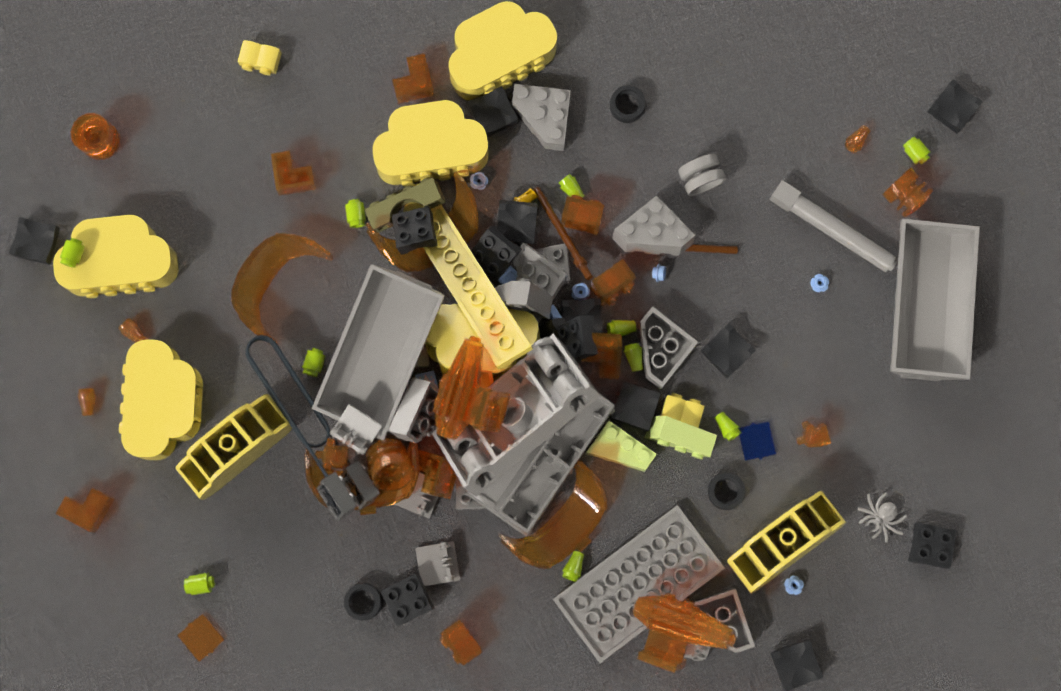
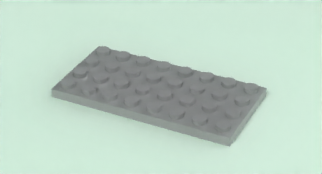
M677 505L565 589L553 601L598 662L601 663L721 572L725 567Z

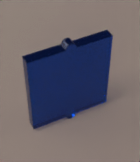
M769 422L752 423L749 426L739 428L741 432L739 438L745 461L757 458L761 460L763 457L776 455Z

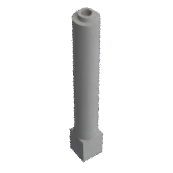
M781 181L769 199L787 212L790 210L882 271H892L897 263L895 261L896 256L800 195V191L785 181Z

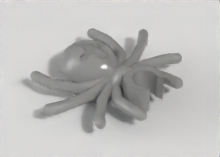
M885 492L879 497L875 508L870 494H867L872 511L865 508H858L857 510L870 514L862 518L859 524L864 523L866 520L868 521L865 526H868L870 523L874 524L875 527L870 532H877L872 536V539L878 537L883 528L885 542L887 543L888 533L886 527L897 534L903 535L902 531L896 530L890 525L901 523L907 518V515L891 522L898 513L896 505L886 502L879 507L887 493Z

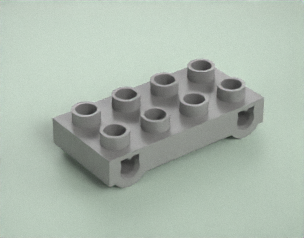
M554 334L533 343L531 346L533 350L529 351L527 356L461 410L443 417L438 422L436 430L432 433L462 485L474 496H478L600 397V394L568 349Z

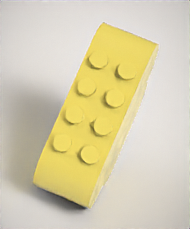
M508 1L498 3L462 22L455 31L456 51L449 59L450 80L456 93L461 98L470 101L484 96L501 86L503 89H506L512 85V82L524 80L529 76L528 74L543 70L545 65L549 64L556 54L557 33L552 22L547 16L539 12L525 14L519 5Z
M448 100L403 106L396 109L388 121L389 131L379 135L373 144V157L378 174L384 182L391 185L402 184V186H411L413 182H420L425 178L443 181L450 179L452 176H458L459 178L467 177L471 173L482 170L487 164L489 156L487 135L483 126L475 120L464 119L463 111L459 105Z
M136 215L112 216L81 221L76 225L71 235V238L82 241V245L85 246L79 264L72 268L60 263L63 247L57 251L53 261L54 275L57 282L73 294L86 296V298H97L100 294L116 296L119 292L135 294L137 290L154 292L156 288L170 285L178 275V258L175 251L162 238L156 236L153 229Z
M441 304L425 342L428 355L432 360L439 363L444 379L456 386L487 388L527 356L526 353L498 370L458 304ZM508 309L531 346L541 339L538 322L531 313Z
M141 340L133 344L127 352L126 364H123L122 369L123 375H125V383H122L121 386L124 401L120 405V413L123 414V418L119 424V433L122 434L123 447L131 455L145 460H162L173 453L177 441L190 440L198 433L201 426L203 379L198 370L187 362L180 360L178 353L164 342L159 340Z
M265 394L251 404L241 406L189 448L186 453L187 456L178 463L175 469L199 499L204 500L219 491L292 430V427L269 394Z
M819 491L794 506L755 535L739 551L727 560V563L752 594L846 524V521L825 494Z

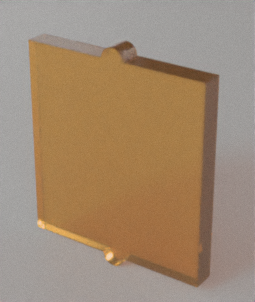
M204 614L200 615L192 623H188V627L177 635L199 662L209 653H213L214 649L224 641V638Z

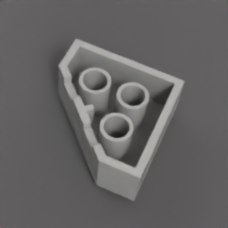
M514 84L512 109L520 116L524 124L538 138L545 149L564 151L571 90Z
M655 196L615 228L612 239L625 252L633 253V251H640L646 254L667 253L679 256L693 245L695 234Z
M521 278L520 281H510L495 287L507 309L526 311L535 318H550L553 296L548 294L547 290L539 288V285L533 284L532 280Z
M652 306L641 320L639 329L645 378L661 390L694 349L698 341Z
M412 377L388 431L400 439L418 443L422 440V437L432 435L436 430L438 422L446 415L457 412L460 406L431 382Z
M736 589L677 607L684 627L735 653L755 647Z

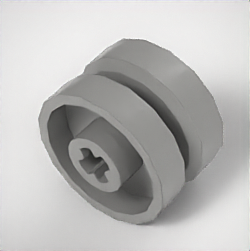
M716 154L699 157L678 169L681 180L688 181L684 187L689 196L709 191L726 181L727 178L724 171L716 169L720 164Z

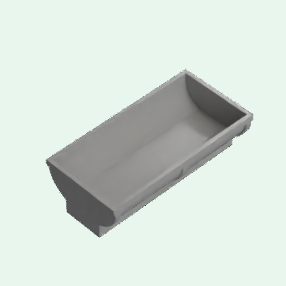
M911 219L901 220L890 372L901 375V378L930 381L970 379L979 226Z
M371 264L312 409L339 420L348 404L382 425L375 437L384 441L445 296L432 289L433 286L411 276Z
M600 394L599 398L478 496H474L469 491H467L466 495L524 536H530L533 528L568 476L572 475L575 466L608 417L614 413L615 409L613 407L615 405Z

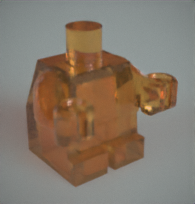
M808 421L801 423L805 431L802 432L803 436L796 438L798 445L805 444L807 447H822L831 444L827 426L823 422L819 423L815 428Z
M327 439L324 451L316 450L315 455L318 459H322L323 468L331 470L332 467L337 469L347 468L349 448L347 446H337L335 439Z

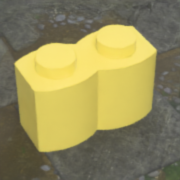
M243 40L238 63L246 71H253L255 69L260 70L259 72L264 75L276 74L282 52L279 48Z
M671 393V396L667 395L661 416H668L699 428L704 410V405H701V401L696 399L686 401L682 399L683 396Z

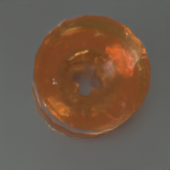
M95 113L84 114L73 123L71 128V139L74 145L92 159H107L118 150L120 135L117 129L101 115Z
M912 167L882 194L890 204L896 200L900 201L896 208L897 211L903 206L907 208L901 214L904 218L915 213L934 191L931 187L926 192L921 190L927 184L926 182L918 186L915 184L920 176Z
M384 439L376 442L368 449L366 460L374 486L378 490L393 492L404 488L410 483L414 473L405 445L401 441Z

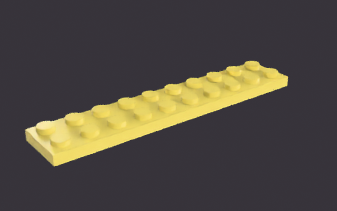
M442 205L436 206L431 211L433 213L434 230L438 246L423 248L498 370L533 349Z

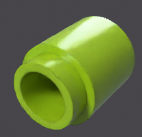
M915 136L903 145L904 151L915 164L920 163L922 165L930 158L928 155L931 152Z
M359 199L349 200L348 204L345 205L347 223L350 224V228L365 226L364 203L360 202Z
M75 238L65 241L60 255L61 264L72 268L79 264L85 248L82 245V241Z
M312 348V351L307 350L302 366L303 374L317 378L318 374L321 373L326 358L322 350Z
M209 573L191 575L184 579L186 594L209 593L215 587L214 577L210 576Z

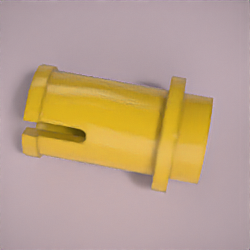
M529 188L521 196L515 197L514 201L530 203L537 198V195Z

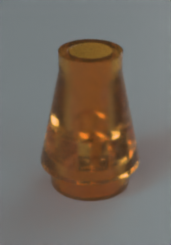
M862 125L846 138V149L852 153L861 151L870 133V129Z
M128 318L118 327L121 331L120 333L134 343L147 339L135 320L132 321Z
M94 388L78 389L79 394H77L82 416L94 415L97 394Z

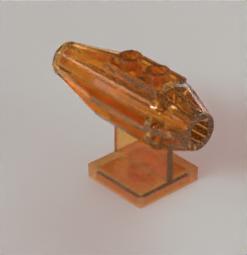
M470 335L469 338H465L446 374H443L440 380L439 391L434 400L432 411L435 412L436 429L439 436L456 440L468 424L473 425V429L479 431L500 432L511 394L481 385L484 343L481 342L479 337Z
M665 593V595L641 596L635 603L633 615L650 630L645 648L639 651L638 660L675 673L686 665L687 659H684L688 644L723 649L734 646L736 641L734 630L701 611L700 607L695 606V603L692 601H680L676 599L675 595Z

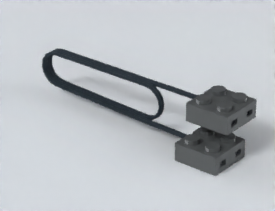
M266 335L253 337L246 347L247 360L299 440L306 446L326 478L320 482L317 491L336 521L339 522L351 515L356 506L359 510H362L372 504L380 494L377 483L371 481L368 476V469L364 464L361 465L359 460L351 464L335 437L333 438L330 434L331 431L325 418L316 410L313 411L327 431V436L322 443L317 445L306 441L249 352L250 346L257 341L270 343L311 408L314 401L277 343ZM329 437L348 464V467L345 468L340 476L336 472L328 475L311 449L323 446L327 443Z

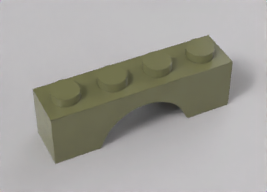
M425 178L420 181V184L408 186L399 194L394 193L388 195L386 200L371 203L365 209L372 230L380 233L393 227L392 215L397 214L408 203H420L424 207L429 206L430 209L445 203L446 201L439 183L434 178Z

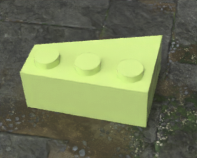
M653 416L650 429L646 431L645 438L655 441L662 446L674 447V450L681 453H692L691 456L694 458L703 459V457H711L717 435L668 416Z
M610 421L607 422L586 452L587 455L643 472L657 455Z

